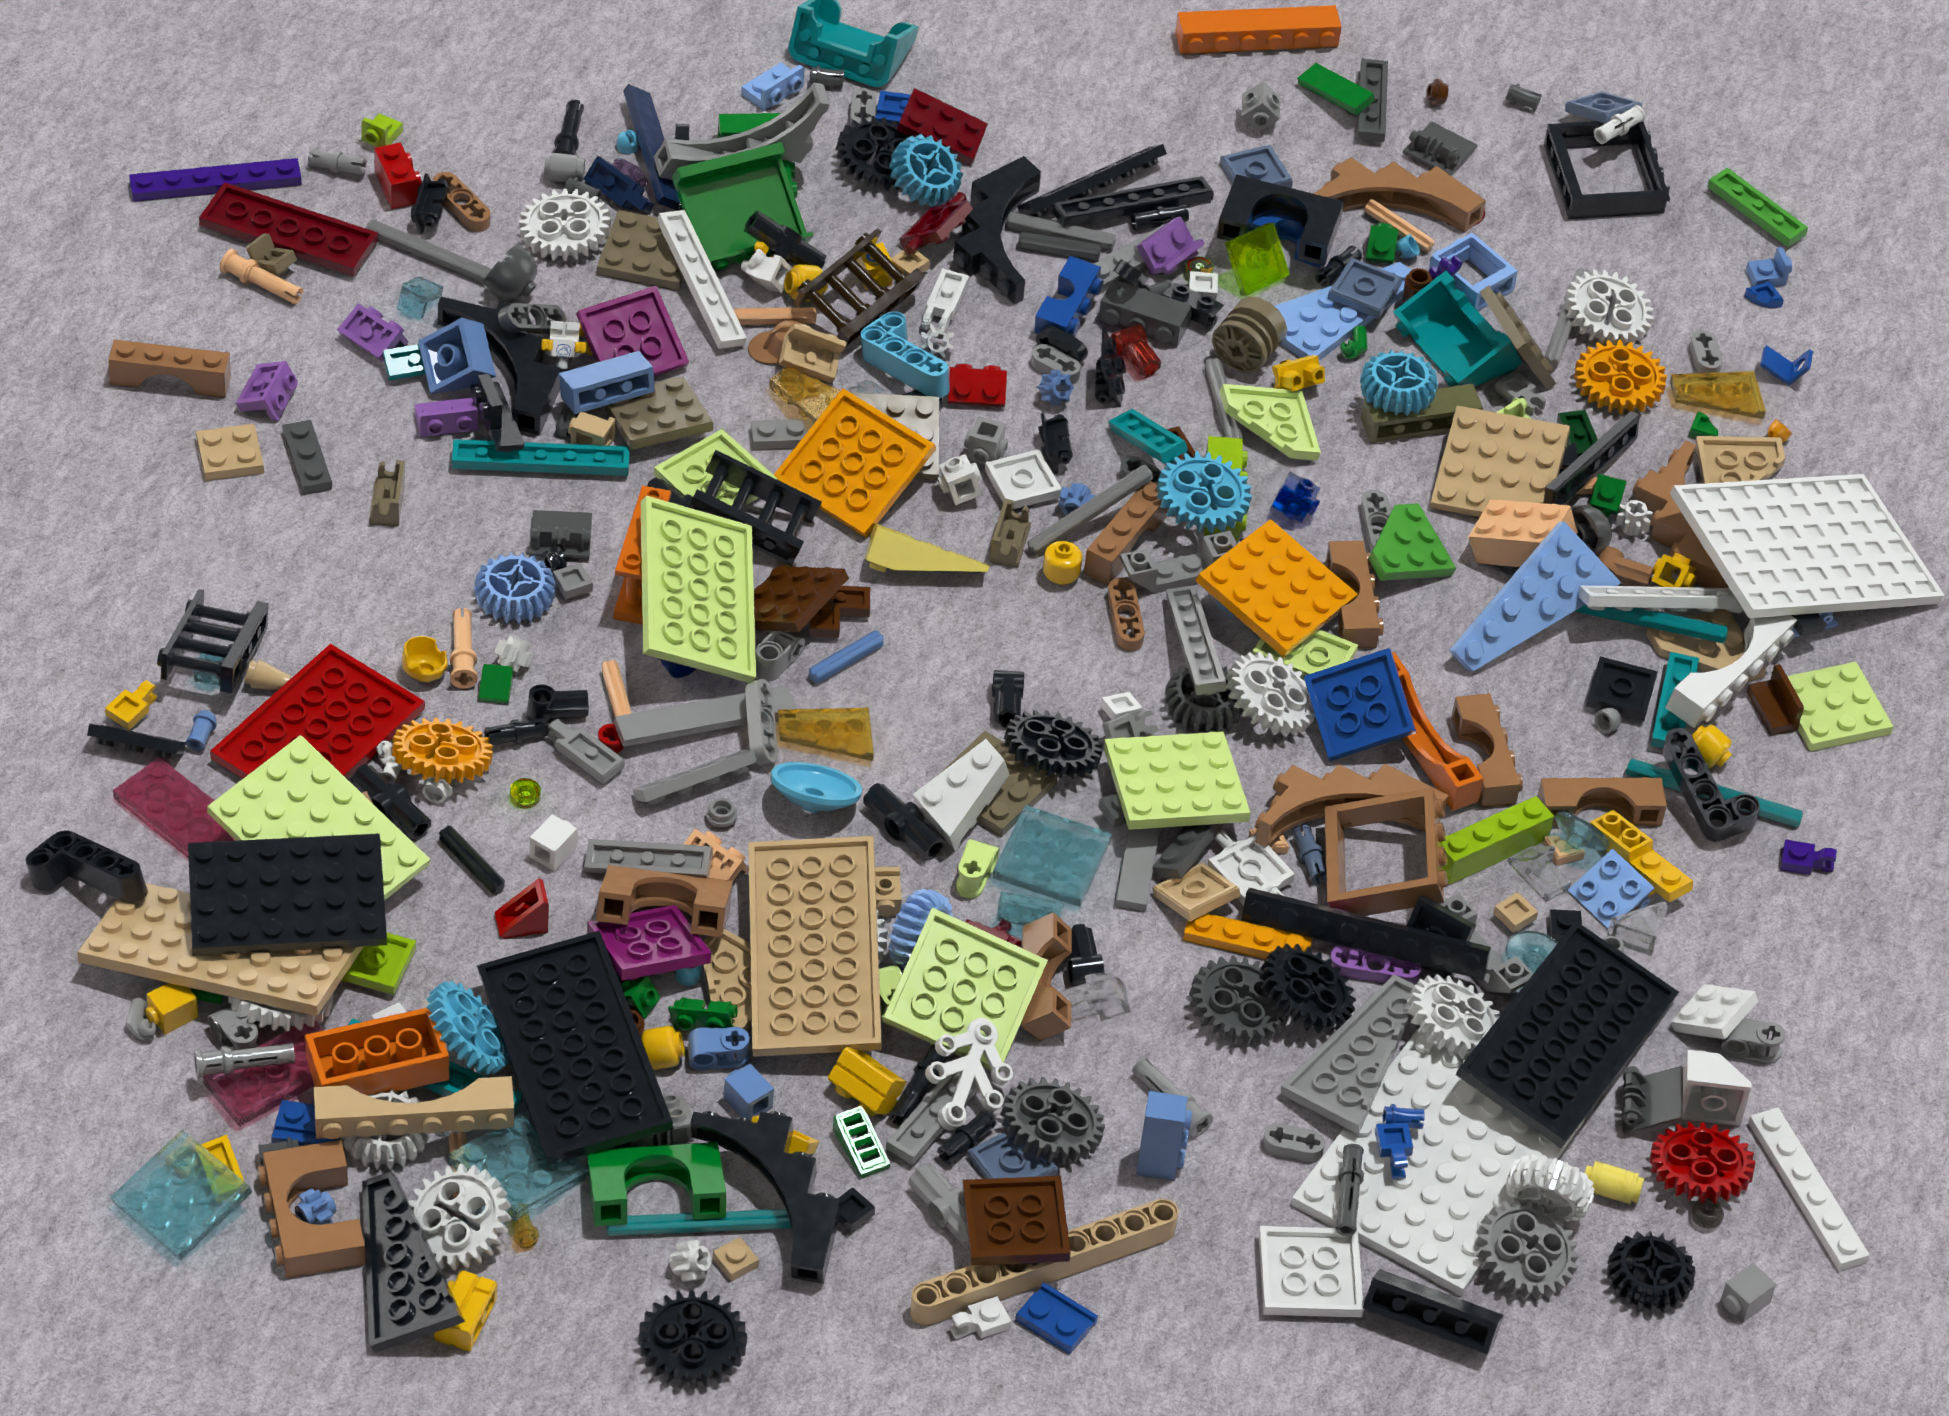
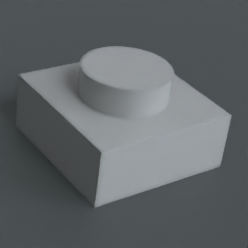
M581 563L553 571L555 584L565 600L593 591V583Z

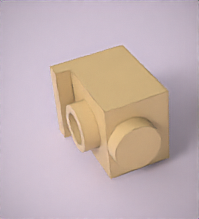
M581 411L578 417H573L569 424L568 433L571 434V444L610 446L615 439V418L609 417L608 420Z
M875 867L878 916H895L899 914L902 902L900 867Z

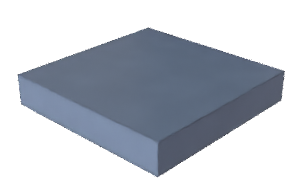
M1600 91L1567 101L1565 103V112L1606 124L1612 116L1623 114L1636 105L1642 107V103Z
M1271 145L1220 157V165L1232 184L1237 174L1292 188L1293 179Z
M1351 257L1329 290L1328 299L1380 318L1401 286L1403 277Z
M1007 1131L968 1150V1159L984 1179L1056 1176L1058 1172L1057 1166L1053 1162L1049 1163L1046 1155L1042 1154L1040 1158L1036 1159V1151L1023 1152L1025 1145L1023 1143L1015 1145L1013 1142L1016 1136H1007Z

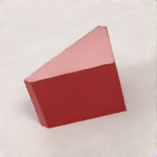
M538 878L494 912L500 937L506 939L548 933L549 903L542 879Z

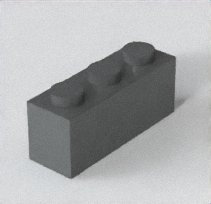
M1113 279L1101 299L1098 321L1178 347L1189 326L1192 305Z

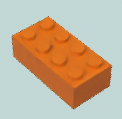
M427 1008L306 1034V1060L315 1087L347 1085L359 1093L369 1096V1094H378L381 1091L383 1093H390L393 1089L395 1092L449 1080V1055L444 1041L440 1039L442 1036L441 1032L433 1028L437 1024L429 1018V1015L432 1013Z

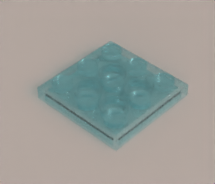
M1025 805L993 870V879L1080 907L1109 847L1112 833Z
M521 1113L514 1117L513 1128L492 1129L451 1152L448 1158V1163L456 1170L459 1164H463L468 1171L472 1165H475L480 1170V1173L485 1169L490 1173L491 1178L496 1177L501 1183L500 1187H503L508 1194L504 1199L508 1200L511 1207L505 1211L514 1221L584 1182L588 1172L574 1159L548 1166L533 1124Z
M182 1129L111 1196V1199L118 1208L181 1261L252 1193V1190L247 1183Z

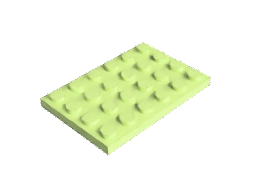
M645 496L641 501L643 654L751 683L756 678L752 526Z
M301 735L207 806V813L235 840L380 833L384 901L429 866L430 858Z

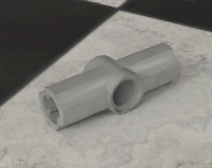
M923 1164L909 1177V1185L927 1204L929 1214L934 1223L940 1228L947 1227L968 1251L963 1191L958 1187L952 1188L932 1165Z

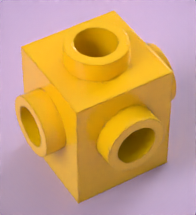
M1675 552L1673 557L1663 554L1662 558H1659L1653 567L1652 574L1654 575L1651 581L1659 584V587H1693L1697 575L1694 574L1696 568L1689 565L1691 559ZM1680 570L1679 577L1675 581L1672 577L1673 572Z

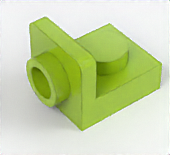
M381 113L373 120L365 117L361 121L362 141L376 147L392 144L403 132L402 122Z

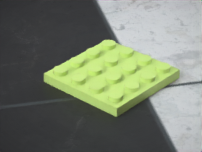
M1224 732L1105 739L1104 751L1129 830L1249 822L1250 809Z
M931 908L882 1021L935 1045L936 1041L943 1035L956 1036L967 1032L968 1025L973 1020L985 1018L991 1021L997 1029L998 1039L994 1045L1002 1063H1004L1048 960L937 909ZM980 1029V1033L986 1037L984 1031ZM942 1041L944 1048L950 1050L948 1043ZM971 1045L958 1048L953 1054L960 1057L967 1056ZM983 1053L980 1062L984 1068L992 1071Z

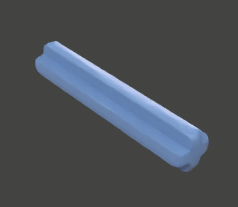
M874 630L809 668V678L814 683H820L883 646V635L878 630Z

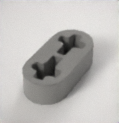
M858 89L852 94L850 125L852 120L860 123V117H865L870 122L872 116L875 117L876 94L870 89ZM861 101L867 102L866 105H861Z
M1706 330L1694 332L1691 337L1689 350L1697 373L1706 378L1718 376L1721 371L1723 358L1715 335Z
M1048 344L1037 345L1032 350L1031 365L1035 370L1049 375L1051 370H1060L1061 375L1070 374L1069 380L1072 385L1078 382L1081 365L1076 359Z
M1275 1123L1266 1128L1263 1147L1266 1152L1273 1156L1313 1163L1321 1159L1324 1152L1325 1139L1319 1132ZM1275 1137L1282 1138L1281 1143L1274 1142ZM1307 1143L1313 1144V1149L1306 1148Z

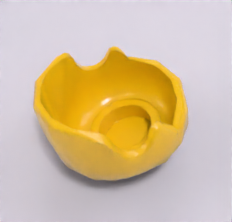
M416 636L409 638L404 644L401 664L404 671L411 678L420 682H431L439 679L447 670V654L445 650L441 652L437 648L434 638Z

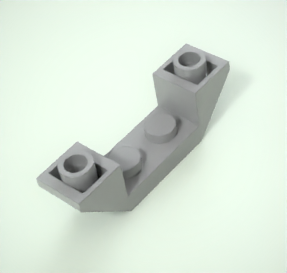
M1231 531L1203 536L1200 553L1154 562L1148 548L1120 554V560L1130 580L1153 593L1166 591V589L1198 584L1195 581L1198 574L1231 550L1237 543Z
M1460 893L1445 899L1443 903H1438L1476 924L1478 913ZM1474 930L1469 942L1489 946L1479 933ZM1491 948L1486 976L1484 980L1477 978L1475 980L1486 992L1512 993L1523 987L1533 973L1517 956L1504 962Z

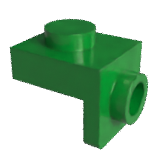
M1377 223L1376 226L1371 225L1366 260L1393 264L1399 229H1395L1387 223Z
M617 974L628 1005H632L642 1018H646L660 999V995L649 976L639 977L635 980H621Z

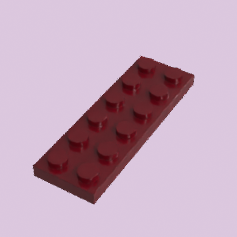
M225 182L199 217V226L250 243L264 233L269 234L275 248L293 250L296 258L351 276L357 273L378 242V232Z

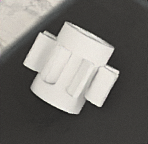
M930 323V331L928 333L920 332L926 341L920 347L921 349L929 347L930 354L934 355L935 352H939L944 358V350L947 347L954 349V346L949 343V339L954 336V333L949 332L945 334L946 325L944 323L940 325L939 329ZM940 333L944 343L933 347L934 344L930 338L932 336L937 337Z
M1630 500L1626 506L1620 504L1615 524L1621 525L1623 533L1630 536H1638L1642 533V530L1645 532L1649 531L1653 512L1647 511L1645 503L1638 500Z
M509 635L507 641L499 639L494 653L500 655L497 663L502 666L513 667V671L516 672L519 671L520 666L529 667L534 656L533 653L528 651L530 643L513 635Z
M699 1240L676 1243L677 1251H674L670 1256V1267L673 1273L678 1276L682 1275V1282L705 1278L704 1271L711 1265V1256L708 1249L704 1246H699Z

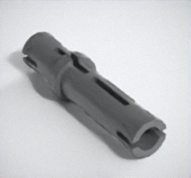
M1353 1143L1344 1146L1343 1164L1338 1173V1180L1341 1186L1336 1232L1343 1236H1352L1357 1231L1360 1184L1364 1181V1172L1361 1170L1364 1149L1362 1146Z

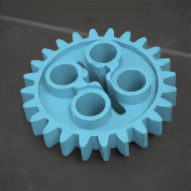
M1195 451L1194 458L1184 453L1182 460L1174 457L1173 462H1167L1165 469L1161 470L1156 487L1158 490L1157 499L1162 500L1161 508H1168V517L1177 516V524L1182 521L1187 522L1186 529L1196 525L1200 533L1203 527H1207L1210 533H1213L1215 527L1224 532L1226 524L1234 528L1236 521L1242 522L1244 515L1248 513L1252 499L1250 494L1252 487L1246 485L1248 477L1240 476L1241 468L1232 470V461H1228L1225 464L1222 463V456L1220 455L1214 460L1211 459L1209 452H1207L1205 458H1202L1198 451Z
M452 980L449 983L444 981L429 993L430 996L427 998V1001L430 1004L426 1007L432 1013L429 1015V1018L437 1024L433 1028L441 1032L442 1036L440 1039L449 1044L448 1050H455L457 1052L459 1061L465 1059L468 1068L474 1065L477 1073L483 1070L486 1075L490 1073L496 1074L510 1062L497 1027L495 1016L490 1011L489 1004L485 1006L482 1004L480 995L474 997L471 988L465 991L462 983L456 985Z

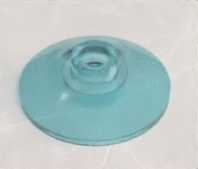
M1556 813L1554 820L1560 830L1567 836L1565 841L1568 845L1577 850H1581L1583 847L1599 851L1607 850L1609 841L1593 825L1570 813Z
M1518 932L1508 940L1505 949L1508 960L1517 956L1534 974L1558 942L1541 932Z

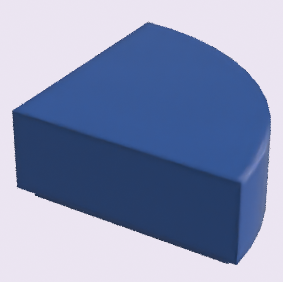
M1771 282L1752 286L1745 290L1744 296L1756 305L1767 308H1779L1783 305L1784 299Z

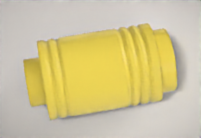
M1598 1161L1594 1162V1166L1587 1165L1585 1174L1593 1182L1594 1194L1619 1200L1627 1204H1631V1201L1638 1203L1644 1178L1638 1177L1639 1173Z

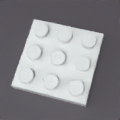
M1260 1226L1259 1249L1264 1315L1362 1318L1364 1309L1358 1229L1352 1236H1343L1336 1232V1228Z

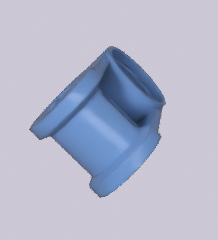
M701 1027L692 1030L688 1035L690 1066L697 1070L742 1068L749 1062L750 1058L749 1049L747 1048L750 1041L749 1034L741 1027ZM734 1035H736V1042H737V1043H733V1036H734ZM734 1053H737V1060H734Z

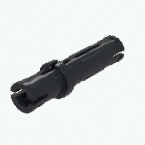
M934 1044L931 1045L921 1063L918 1062L916 1064L913 1077L888 1114L889 1119H893L892 1122L898 1126H901L916 1109L927 1089L932 1084L926 1078V1068L936 1061L944 1063L949 1057L939 1055ZM933 1068V1073L939 1077V1071Z

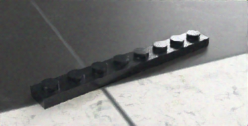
M1248 888L1246 891L1241 918L1243 921L1484 980L1491 952V947L1258 889Z

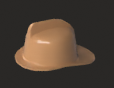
M792 320L783 321L777 324L772 331L754 336L748 346L750 356L763 364H779L785 333L794 324L801 323Z

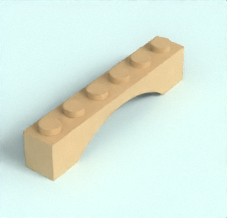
M512 1076L478 1078L466 1088L452 1095L418 1103H395L375 1099L359 1093L347 1085L314 1087L316 1139H337L339 1137L354 1136L370 1137L372 1135L389 1134L404 1135L406 1133L425 1132L433 1134L442 1131L467 1132L478 1129L501 1130L513 1128L514 1099Z

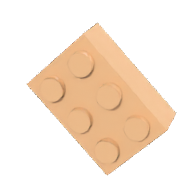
M1490 499L1468 536L1475 562L1477 564L1521 567L1558 522H1565L1576 534L1578 533L1571 506Z

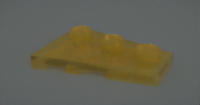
M1754 371L1671 374L1670 386L1675 403L1763 420L1765 418L1766 410Z
M869 707L778 710L779 741L873 761L874 751Z

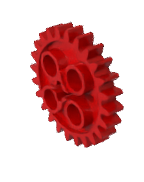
M1688 1122L1685 1129L1681 1125L1676 1124L1675 1131L1666 1128L1664 1135H1657L1656 1142L1652 1143L1649 1164H1652L1651 1173L1657 1174L1656 1181H1665V1190L1675 1188V1196L1685 1193L1687 1194V1201L1696 1196L1699 1198L1700 1203H1704L1705 1198H1710L1716 1204L1718 1197L1729 1201L1730 1194L1739 1197L1741 1190H1748V1185L1753 1180L1756 1161L1753 1160L1754 1153L1748 1151L1749 1144H1739L1740 1136L1730 1137L1729 1129L1719 1132L1716 1124L1709 1129L1706 1128L1704 1122H1701L1699 1127H1695L1691 1122Z

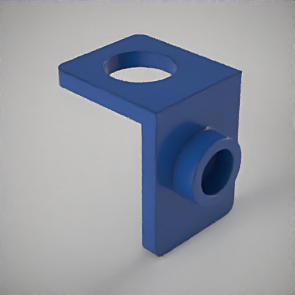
M1766 345L1762 351L1760 366L1772 376L1777 377L1790 386L1810 370L1813 351L1808 349L1791 362ZM1805 361L1801 369L1797 371L1801 363Z

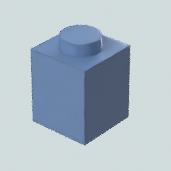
M751 1064L740 1070L732 1071L725 1078L724 1099L741 1117L751 1120L752 1117L759 1116L760 1111L767 1112L773 1108L774 1088Z

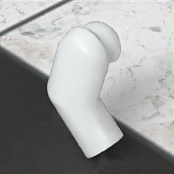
M382 741L376 748L378 758L385 767L381 774L390 783H394L402 769V764L395 762L396 757L392 756L391 742Z

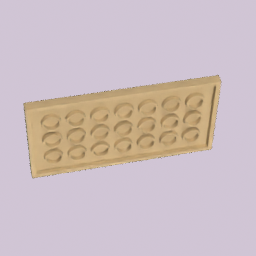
M874 836L748 842L753 1057L842 1052L846 1047H852L859 1051L882 1050Z
M146 883L148 893L142 900L135 903H126L116 899L77 954L79 963L318 1016L363 947L193 955L190 893Z

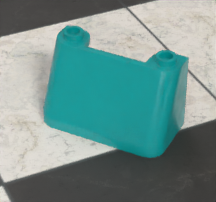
M808 0L797 7L789 41V53L792 58L813 67L819 65L821 69L844 70L843 77L873 87L883 86L891 80L913 46L919 26L907 22H899L892 26L889 33L883 37L841 23L842 9L837 0Z
M1447 271L1443 272L1393 311L1398 321L1395 324L1397 330L1404 338L1409 335L1444 373V380L1449 387L1473 384L1475 387L1514 371L1522 364L1510 338L1504 332L1496 331L1469 302L1466 294L1456 288L1454 278Z

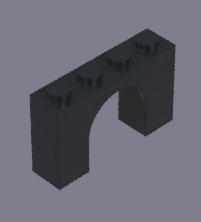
M1236 174L1219 217L1217 238L1244 245L1249 229L1256 219L1269 214L1285 215L1296 220L1304 229L1300 240L1298 259L1325 266L1341 223L1344 201Z

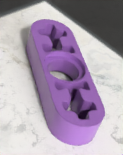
M1344 945L1335 947L1330 957L1332 960L1331 966L1342 969L1339 973L1340 976L1385 984L1395 974L1416 985L1421 972V964ZM1341 958L1347 959V963H1342ZM1358 960L1362 961L1361 966H1357ZM1369 962H1378L1383 966V969L1378 971L1372 970L1367 964ZM1390 966H1393L1392 972L1389 971ZM1403 969L1409 970V974L1403 973Z

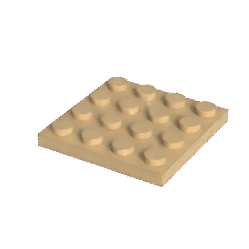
M1457 405L1432 494L1431 508L1480 517L1490 499L1543 503L1545 487L1559 475L1570 434V426Z

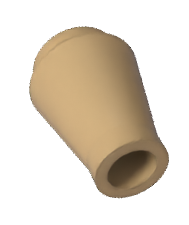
M260 659L258 662L251 660L244 683L251 685L250 688L279 690L291 679L292 675L284 673Z

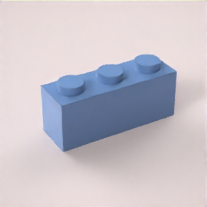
M639 351L559 373L561 399L574 414L655 392L653 366Z
M1149 1091L1136 1175L1175 1181L1176 1169H1183L1192 1110H1186L1188 1096Z

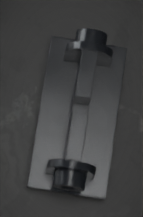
M425 173L422 184L418 187L416 203L411 208V219L416 224L420 234H423L425 226L433 228L438 224L443 209L441 203H445L449 191L446 180L438 179L437 181H431L428 173Z
M1173 283L1162 294V296L1192 305L1190 320L1205 327L1215 326L1218 320L1215 314L1224 307V304L1215 301L1214 298L1199 294L1182 284Z
M1041 413L1042 425L1038 426L1042 442L1045 443V446L1041 447L1042 455L1047 464L1051 463L1055 473H1059L1057 464H1067L1073 457L1071 440L1069 439L1068 420L1062 414H1057L1052 419L1047 420L1044 413Z

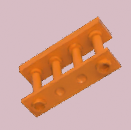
M643 485L615 569V575L624 576L613 616L614 620L643 625L641 501L645 496H650L669 502L671 497L670 490Z

